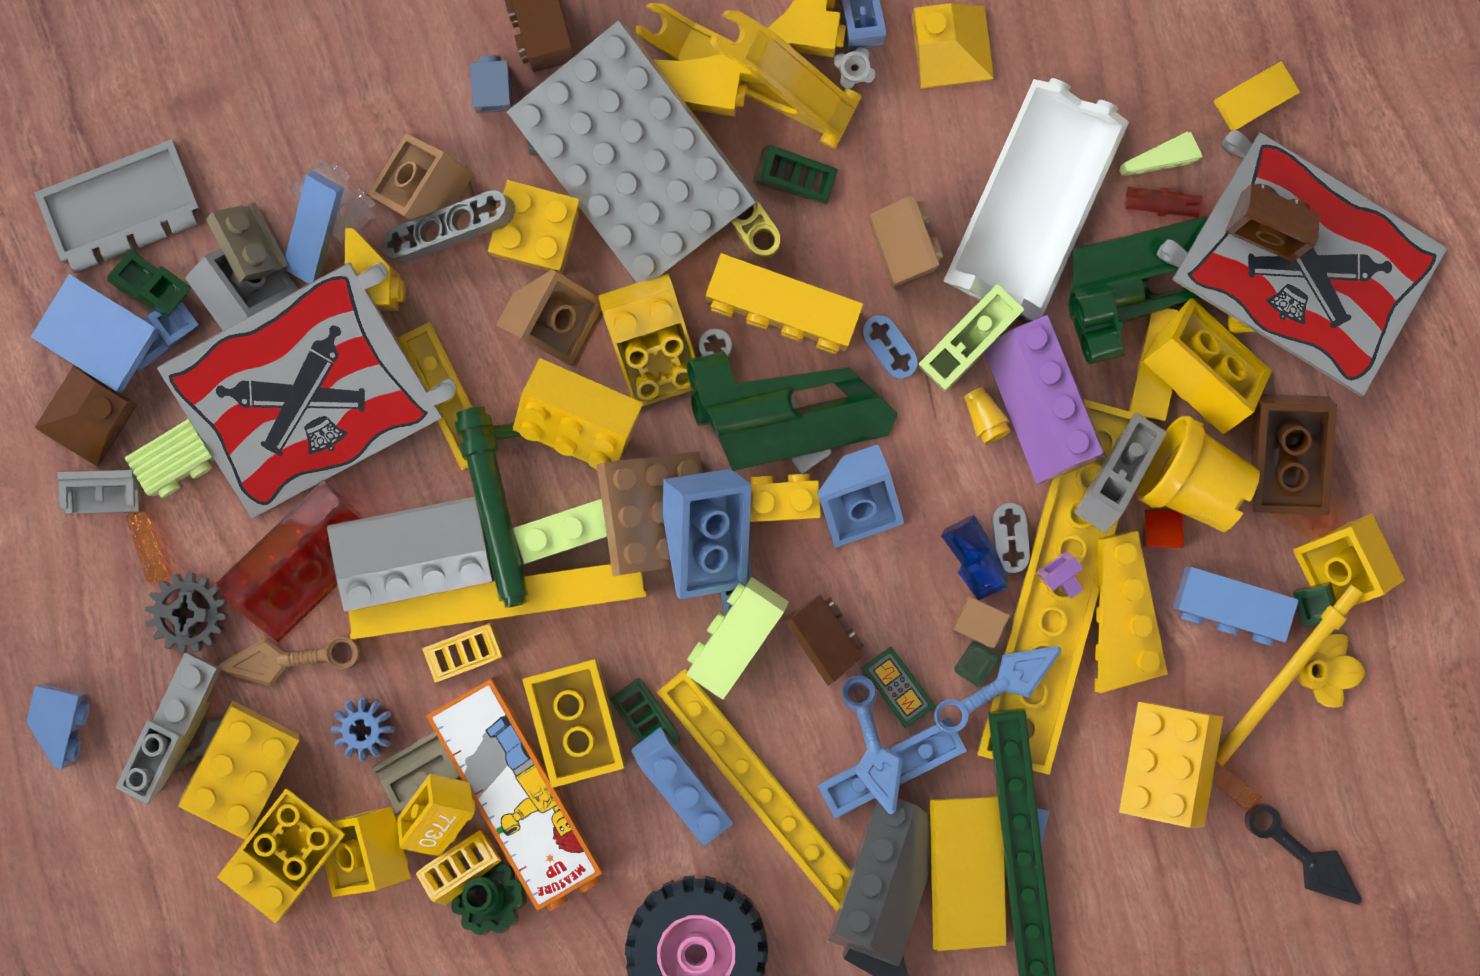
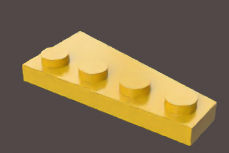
M1129 530L1099 538L1097 587L1100 588L1099 607L1096 609V622L1099 623V644H1096L1095 660L1098 661V678H1095V692L1103 693L1164 676L1168 672L1138 531Z

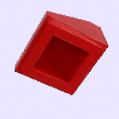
M1144 510L1143 547L1183 548V519L1181 513L1177 511Z

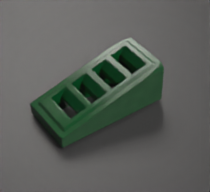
M768 145L761 152L753 182L815 202L827 204L838 169L773 145ZM776 159L779 162L773 177L769 173L773 160ZM789 163L793 164V168L787 182L783 178ZM802 168H806L808 171L803 187L798 185ZM819 172L822 173L818 190L815 192L811 189L816 173Z
M640 677L609 698L638 743L660 727L666 729L668 732L667 736L674 744L682 739ZM640 691L643 697L626 709L622 703ZM648 703L651 710L634 721L631 715ZM657 716L660 722L643 733L639 727Z

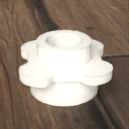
M859 47L856 51L849 52L846 55L839 53L835 57L834 65L840 70V84L842 87L851 89L856 83L863 81L870 83L874 80L875 70L870 68L868 59L870 54L867 49ZM852 65H857L858 70L852 71Z

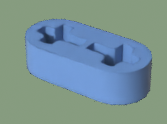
M876 315L869 318L862 330V337L866 345L891 377L895 379L910 377L918 365L914 350L888 317ZM876 323L879 327L885 324L889 330L885 333V336L891 343L889 346L886 347L879 338L874 341L870 338L869 335L873 331L872 324ZM894 348L900 356L906 354L909 356L910 360L907 363L908 371L904 372L900 368L897 370L892 369L891 365L895 360L889 352L890 349Z

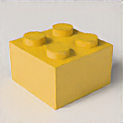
M507 180L503 194L513 200L515 214L509 224L493 231L488 253L492 257L548 272L554 270L563 275L581 210L579 208L580 200Z

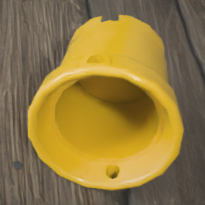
M1181 416L1167 428L1166 436L1137 487L1138 500L1152 508H1162L1165 506L1221 532H1226L1242 516L1243 512L1237 509L1241 506L1244 499L1250 502L1259 483L1260 471L1206 434L1203 423L1194 420L1190 416Z

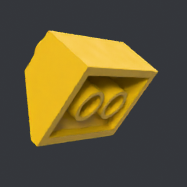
M1193 298L1184 304L1153 340L1143 359V362L1156 376L1162 378L1176 391L1181 399L1187 401L1209 424L1217 428L1223 435L1254 413L1272 372L1269 367Z

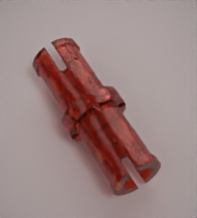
M1128 186L1125 195L1127 201L1125 200L1124 209L1157 212V216L1165 217L1166 214L1199 218L1202 207L1198 206L1202 204V195L1170 192L1169 188L1163 187L1158 191Z

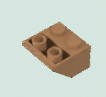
M913 194L869 214L868 221L892 287L930 275L937 270L940 258H943L937 238H930L926 227L927 223H930V219L923 201L917 203Z

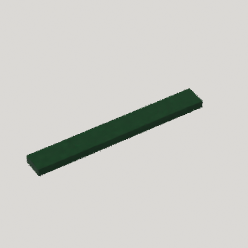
M1018 708L988 712L1018 976H1056L1026 709Z

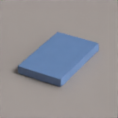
M69 274L31 335V338L122 394L159 334L160 329Z

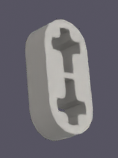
M1005 503L998 506L992 514L995 557L1002 570L1017 573L1025 569L1030 561L1027 517L1021 506L1015 503ZM1005 509H1011L1012 515L1019 516V522L1013 524V536H1008L1006 524H1000L999 517L1004 516L1006 513ZM1008 540H1014L1015 550L1022 552L1023 555L1022 559L1016 561L1015 567H1011L1009 561H1003V554L1009 552Z

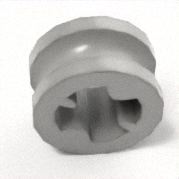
M710 329L701 336L699 350L702 356L714 354L713 351L706 352L704 347L705 343L710 344L707 339L711 336H716L718 341L724 340L726 348L722 347L721 350L726 353L727 357L730 355L732 349L731 339L723 330Z

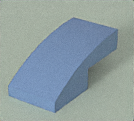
M183 302L177 306L169 317L156 311L147 315L145 321L160 329V332L138 366L137 371L140 372L163 356L199 327V324Z

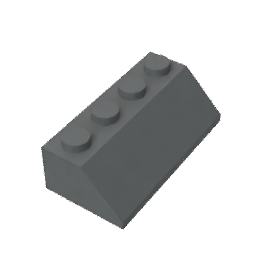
M877 799L874 801L828 941L896 966L900 965L931 870L930 815L920 807L898 799L896 812L890 815Z

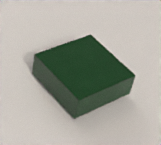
M1331 582L1299 588L1293 592L1294 598L1298 599L1297 609L1303 628L1319 625L1323 620L1320 617L1329 605L1334 606L1337 602Z

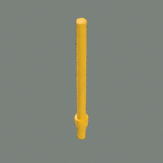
M1351 584L1334 606L1329 605L1320 616L1323 620L1218 748L1216 762L1219 765H1225L1334 629L1339 630L1348 618L1345 615L1363 594L1359 588Z

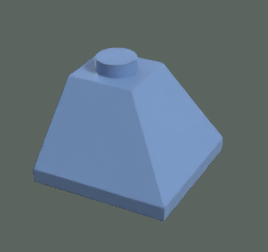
M878 444L843 456L818 491L819 500L835 548L905 524L890 471Z

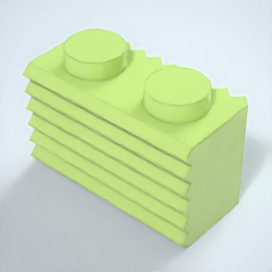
M189 419L125 457L148 496L159 494L161 498L177 491L180 488L178 482L185 477L191 475L195 479L212 469L210 462L214 461L213 456Z

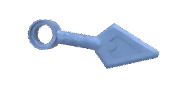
M1054 646L1002 655L997 679L962 701L948 699L941 702L934 712L936 725L946 733H955L966 726L968 714L1003 692L1030 697L1060 655L1061 648ZM953 705L961 711L962 719L957 726L948 727L942 723L940 713L945 706Z
M853 676L844 683L842 696L846 706L851 711L857 712L867 749L855 769V773L886 812L893 815L897 807L903 758L881 746L871 707L876 701V691L872 681L865 676ZM862 685L869 689L870 694L866 701L856 703L849 698V692L854 686Z

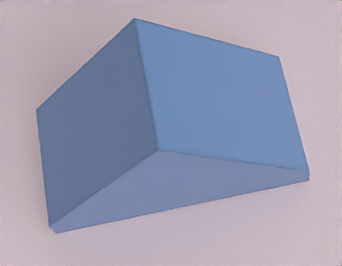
M841 0L844 25H846L847 50L884 45L886 27L880 0Z

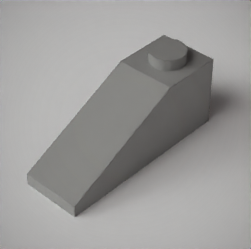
M1135 413L1089 484L1074 513L1106 533L1125 511L1167 432Z

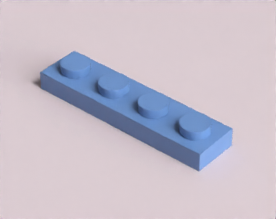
M950 717L942 720L944 725L954 727ZM936 724L887 748L903 758L900 785L967 751L958 732L946 733L940 730ZM858 764L817 784L834 819L875 798L855 773Z

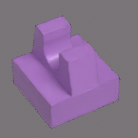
M1067 551L1036 572L1044 585L1052 591L1060 586L1062 591L1068 594L1070 598L1084 590L1074 576L1083 568L1077 559Z

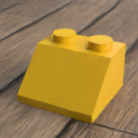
M345 228V264L351 262L357 274H360L374 264L381 262L388 274L382 282L367 288V291L379 311H399V302H405V280L400 279V274L361 234L353 228Z
M1373 513L1343 524L1293 549L1309 585L1314 586L1331 582L1337 601L1351 584L1363 592L1362 596L1354 604L1357 605L1382 596L1405 581Z
M392 806L369 810L330 821L346 834L324 863L332 897L376 891L411 879L407 856L399 845L397 819Z

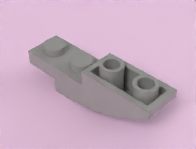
M184 653L153 720L146 721L115 787L116 789L145 804H150L172 774L200 726L211 704L207 699L221 668L192 653Z

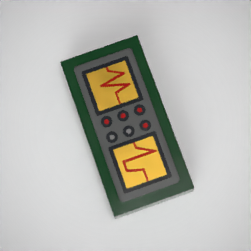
M891 646L861 667L905 728L935 707Z

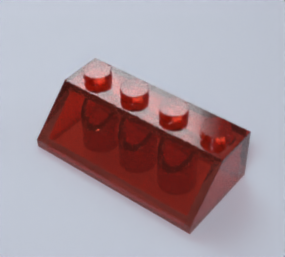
M322 480L216 584L234 609L276 642H279L338 585L327 526L363 519V517L342 495L326 481Z

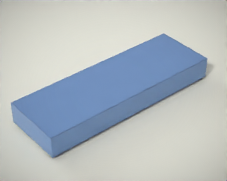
M315 171L306 174L285 255L289 265L285 270L309 284L321 277L344 190L340 185Z

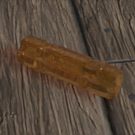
M146 511L131 513L126 516L129 530L134 532L132 539L140 563L145 565L143 569L145 579L148 583L163 580L167 577L164 563L159 561V558L162 557L153 530L148 528V525L151 524Z

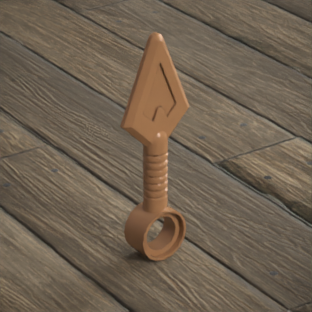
M340 636L333 638L325 648L301 650L300 652L293 651L290 653L282 651L270 640L264 638L220 663L217 667L221 668V673L272 687L286 667L319 662H328L332 667L340 670L353 667L361 657V648L355 639H350V636ZM339 642H346L352 647L353 656L348 663H340L334 657L333 651Z

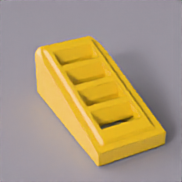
M492 622L422 648L435 683L505 657ZM482 634L489 651V655L484 657L476 639V636ZM466 639H469L476 660L471 662L462 642ZM455 644L463 664L456 667L449 646ZM442 649L449 670L442 672L435 651Z
M479 830L425 865L416 873V876L432 902L447 905L463 892L464 887L469 881L482 877L498 864L501 858L485 832ZM475 847L478 848L484 858L480 863L472 851ZM465 857L471 867L469 870H466L460 860L461 858ZM450 867L454 869L458 876L453 879L448 870Z

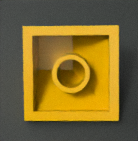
M948 3L914 8L911 18L920 89L994 80L985 6Z

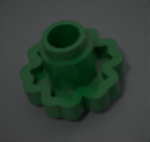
M500 861L482 877L469 881L464 887L463 892L452 900V912L462 915L461 924L464 929L472 930L477 935H487L491 931L494 933H505L510 927L518 923L519 915L517 910L526 905L527 899L526 891L521 882L514 880L515 872L512 866L505 865Z

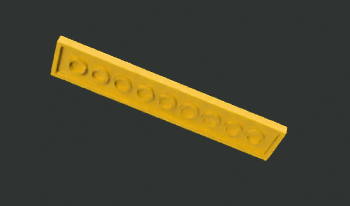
M1084 399L1107 457L1135 413ZM1106 458L1050 481L1030 561L1004 654L1058 646L1061 648V653L1030 697L1003 692L999 696H995L994 699H991L988 712L1018 708L1026 709L1033 771L1048 775L1051 772L1100 588L1097 587L1098 539L1114 535L1119 521L1118 519L1104 533L1074 513L1089 484ZM1065 551L1072 554L1083 568L1074 576L1084 590L1073 598L1065 594L1060 586L1052 591L1044 585L1036 573ZM987 713L977 755L993 759Z

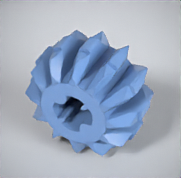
M361 697L358 701V709L349 700L344 704L348 714L342 711L335 712L334 717L342 722L343 725H333L330 731L332 733H342L343 737L337 739L334 745L339 747L347 743L349 746L344 753V756L347 758L351 757L356 749H358L359 761L367 759L368 750L377 758L381 755L378 744L384 747L391 745L392 741L385 737L383 733H393L395 726L383 724V721L389 719L392 714L390 711L384 712L380 716L377 714L382 704L380 701H375L370 709H368L367 698ZM359 719L364 720L365 726L371 727V732L365 735L366 739L362 738L361 732L355 731V726L361 723Z

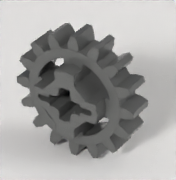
M187 573L185 581H183L180 574L172 575V585L166 580L160 581L159 585L162 592L150 593L149 596L156 601L155 606L145 607V611L153 613L154 619L149 620L146 624L147 626H156L158 628V631L153 636L155 640L164 637L167 639L164 648L172 649L178 644L179 653H185L191 644L194 652L202 651L201 641H204L207 645H213L215 640L212 633H224L225 630L218 623L219 620L229 619V615L220 612V607L228 602L227 599H217L216 595L221 590L219 586L210 589L207 587L210 578L202 577L196 582L195 573ZM181 589L177 600L172 604H165L175 591ZM199 593L205 596L210 608L205 607L200 601ZM188 606L189 610L194 611V617L187 618L186 620V616L180 615V609ZM164 618H168L175 626V633L169 629ZM209 622L202 633L193 637L199 624Z

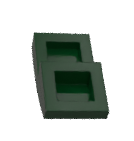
M131 249L107 276V282L167 317L172 314L192 288L163 266L157 269Z

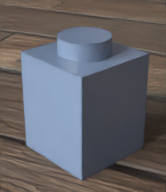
M489 55L479 57V62L470 63L472 103L475 112H502L512 108L511 72L508 61H501L500 56Z

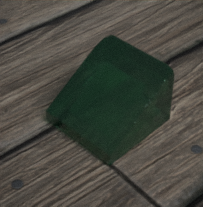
M973 641L954 667V671L973 685L981 687L999 660V656Z

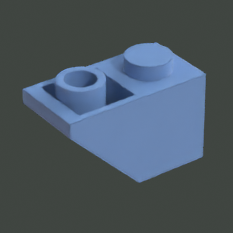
M41 684L36 685L34 688L26 723L53 767L63 769L71 766V762H75L79 756L81 740H78L77 737L80 725L84 726L89 716L90 704L86 703L88 694Z

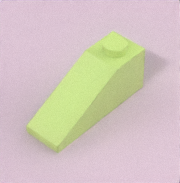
M997 283L919 363V367L946 392L1025 309Z

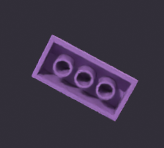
M1045 315L1016 327L996 339L984 353L1036 484H1042L1107 458L1050 317Z

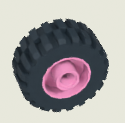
M695 875L685 876L683 880L677 882L671 880L663 884L662 888L658 891H652L633 916L625 944L628 976L765 975L766 962H768V944L763 920L759 912H756L752 901L746 895H741L736 891V887L728 882L723 884L717 882L716 878L705 876V879H695Z

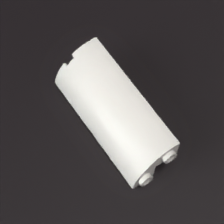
M1051 78L1049 82L1033 80L944 279L945 283L980 301L998 283L1025 309L1018 317L1028 321H1033L1043 316L1129 124V121L1117 113L1119 108L1114 104L1104 100H1098L1097 104L1082 101L1069 92L1070 85L1055 78Z

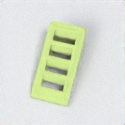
M1187 131L1125 162L1120 166L1119 171L1122 176L1136 175L1193 164L1203 158L1192 133Z

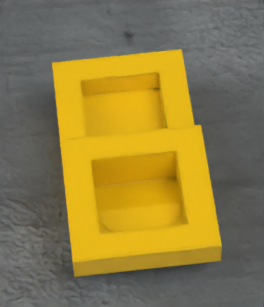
M1280 61L1216 98L1214 103L1232 131L1245 126L1266 112L1299 94L1300 91L1283 62Z

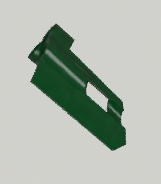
M1210 215L1073 249L1072 288L1069 294L1068 308L1083 355L1088 364L1126 356L1123 353L1121 329H1124L1123 323L1185 303L1191 298H1200L1186 288L1161 294L1153 293L1149 290L1148 282L1152 276L1176 271L1179 268L1158 258L1157 251L1160 246L1167 240H1173L1188 253Z
M725 352L687 360V374L693 390L691 406L695 421L698 426L710 424L719 439L732 471L889 436L897 416V412L850 367L735 383L730 362ZM834 383L848 396L795 409L791 403L793 392Z

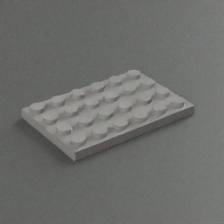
M622 19L618 20L507 111L508 115L569 195L580 200L579 208L636 283L655 279L664 274L758 201V198Z

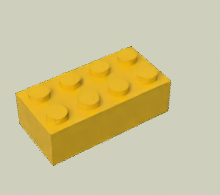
M722 253L719 256L706 293V303L711 304V311L732 318L735 312L746 316V323L763 330H767L768 325L782 329L781 336L800 343L803 337L817 342L815 348L833 355H837L838 350L846 351L863 303Z

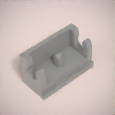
M133 470L57 472L60 509H65V514L141 511V484Z

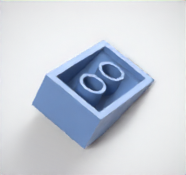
M732 469L663 479L662 514L676 595L680 600L731 591L739 583L744 587L747 584L751 484L732 471Z

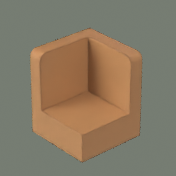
M966 595L951 629L988 647L994 648L1010 615Z

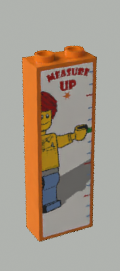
M494 677L426 715L462 781L470 782L472 798L537 911L545 906L548 911H552L568 901L565 896L566 894L577 888L583 893L600 882L597 876L603 873V866L557 787L551 788L544 763Z

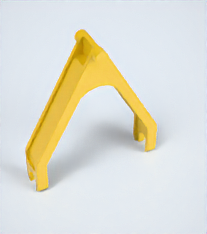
M649 3L646 8L661 16L663 25L656 34H652L642 26L636 25V34L643 42L675 61L710 57L719 53L725 55L748 69L764 83L741 81L740 84L747 85L746 96L822 133L819 141L832 149H836L862 97L859 93L845 88L843 92L780 36L740 11L726 10L722 14V16L735 22L740 29L739 38L736 42H733L693 22L663 3Z

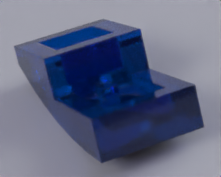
M975 515L969 516L944 529L941 537L962 564L958 574L977 600L986 598L1008 587L1009 581L1001 560Z

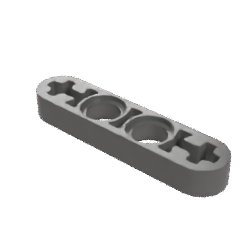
M491 190L391 228L384 235L382 241L383 251L388 257L401 263L414 261L506 226L514 217V202L507 195L499 191ZM498 202L501 206L496 209V203ZM496 209V215H495V216L489 213V212L494 211V210ZM469 212L471 215L469 225L465 229L459 230L457 226L459 217L463 213ZM433 224H438V236L435 240L427 242V230ZM402 238L408 242L402 244ZM401 245V251H398L397 247Z

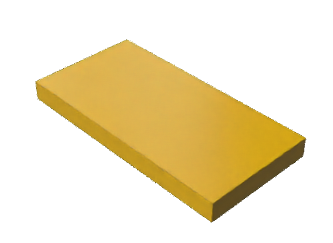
M984 796L930 800L933 949L945 951L1006 946L1005 865L998 797Z

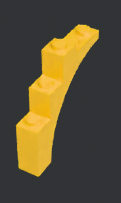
M794 0L786 12L772 23L768 29L780 36L799 53L834 58L836 47L843 48L846 25L839 24L840 13L827 11V8L834 9L835 0ZM721 53L710 57L683 61L653 59L690 110L735 117L737 106L744 107L747 85L740 84L741 81L764 84L748 69Z

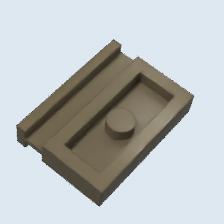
M256 202L246 207L240 205L213 211L206 218L239 283L266 277L274 272L282 273L289 266Z
M435 732L373 767L398 815L429 774L462 780Z

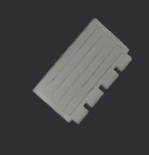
M172 139L34 193L59 259L63 263L69 262L74 273L99 264L96 250H100L105 261L126 254L130 249L133 251L130 241L132 236L135 237L139 248L167 238L168 235L164 226L166 223H169L173 234L199 225L195 212L201 210L177 145Z

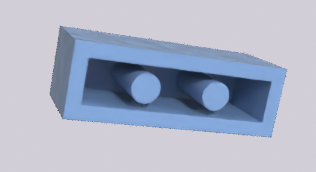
M1185 566L1172 609L1182 612L1180 619L1202 625L1203 619L1217 622L1216 630L1235 636L1238 635L1239 629L1253 633L1252 641L1273 647L1275 640L1286 643L1298 599L1194 567Z
M661 727L631 749L638 766L703 846L733 825L725 807Z

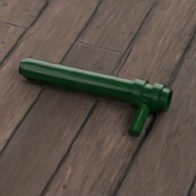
M484 406L467 408L456 413L458 421L455 422L457 435H461L462 443L459 446L462 458L467 459L499 602H503L505 608L520 606L527 603L525 596L528 595V590L495 452L498 451L497 440L522 436L520 433L513 431L514 423L493 426L491 415L486 414Z

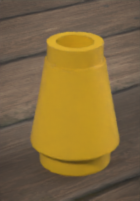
M984 387L977 388L964 396L977 439L981 438L984 445L993 443L1011 432L1008 426L1010 420L989 394L986 393Z

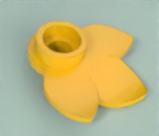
M1344 634L1329 635L1296 676L1303 687L1312 689L1317 702L1325 707H1342L1344 702L1343 689L1357 686L1366 674L1364 667L1358 660L1351 656H1346L1348 636ZM1315 664L1318 669L1316 677L1312 675V667Z

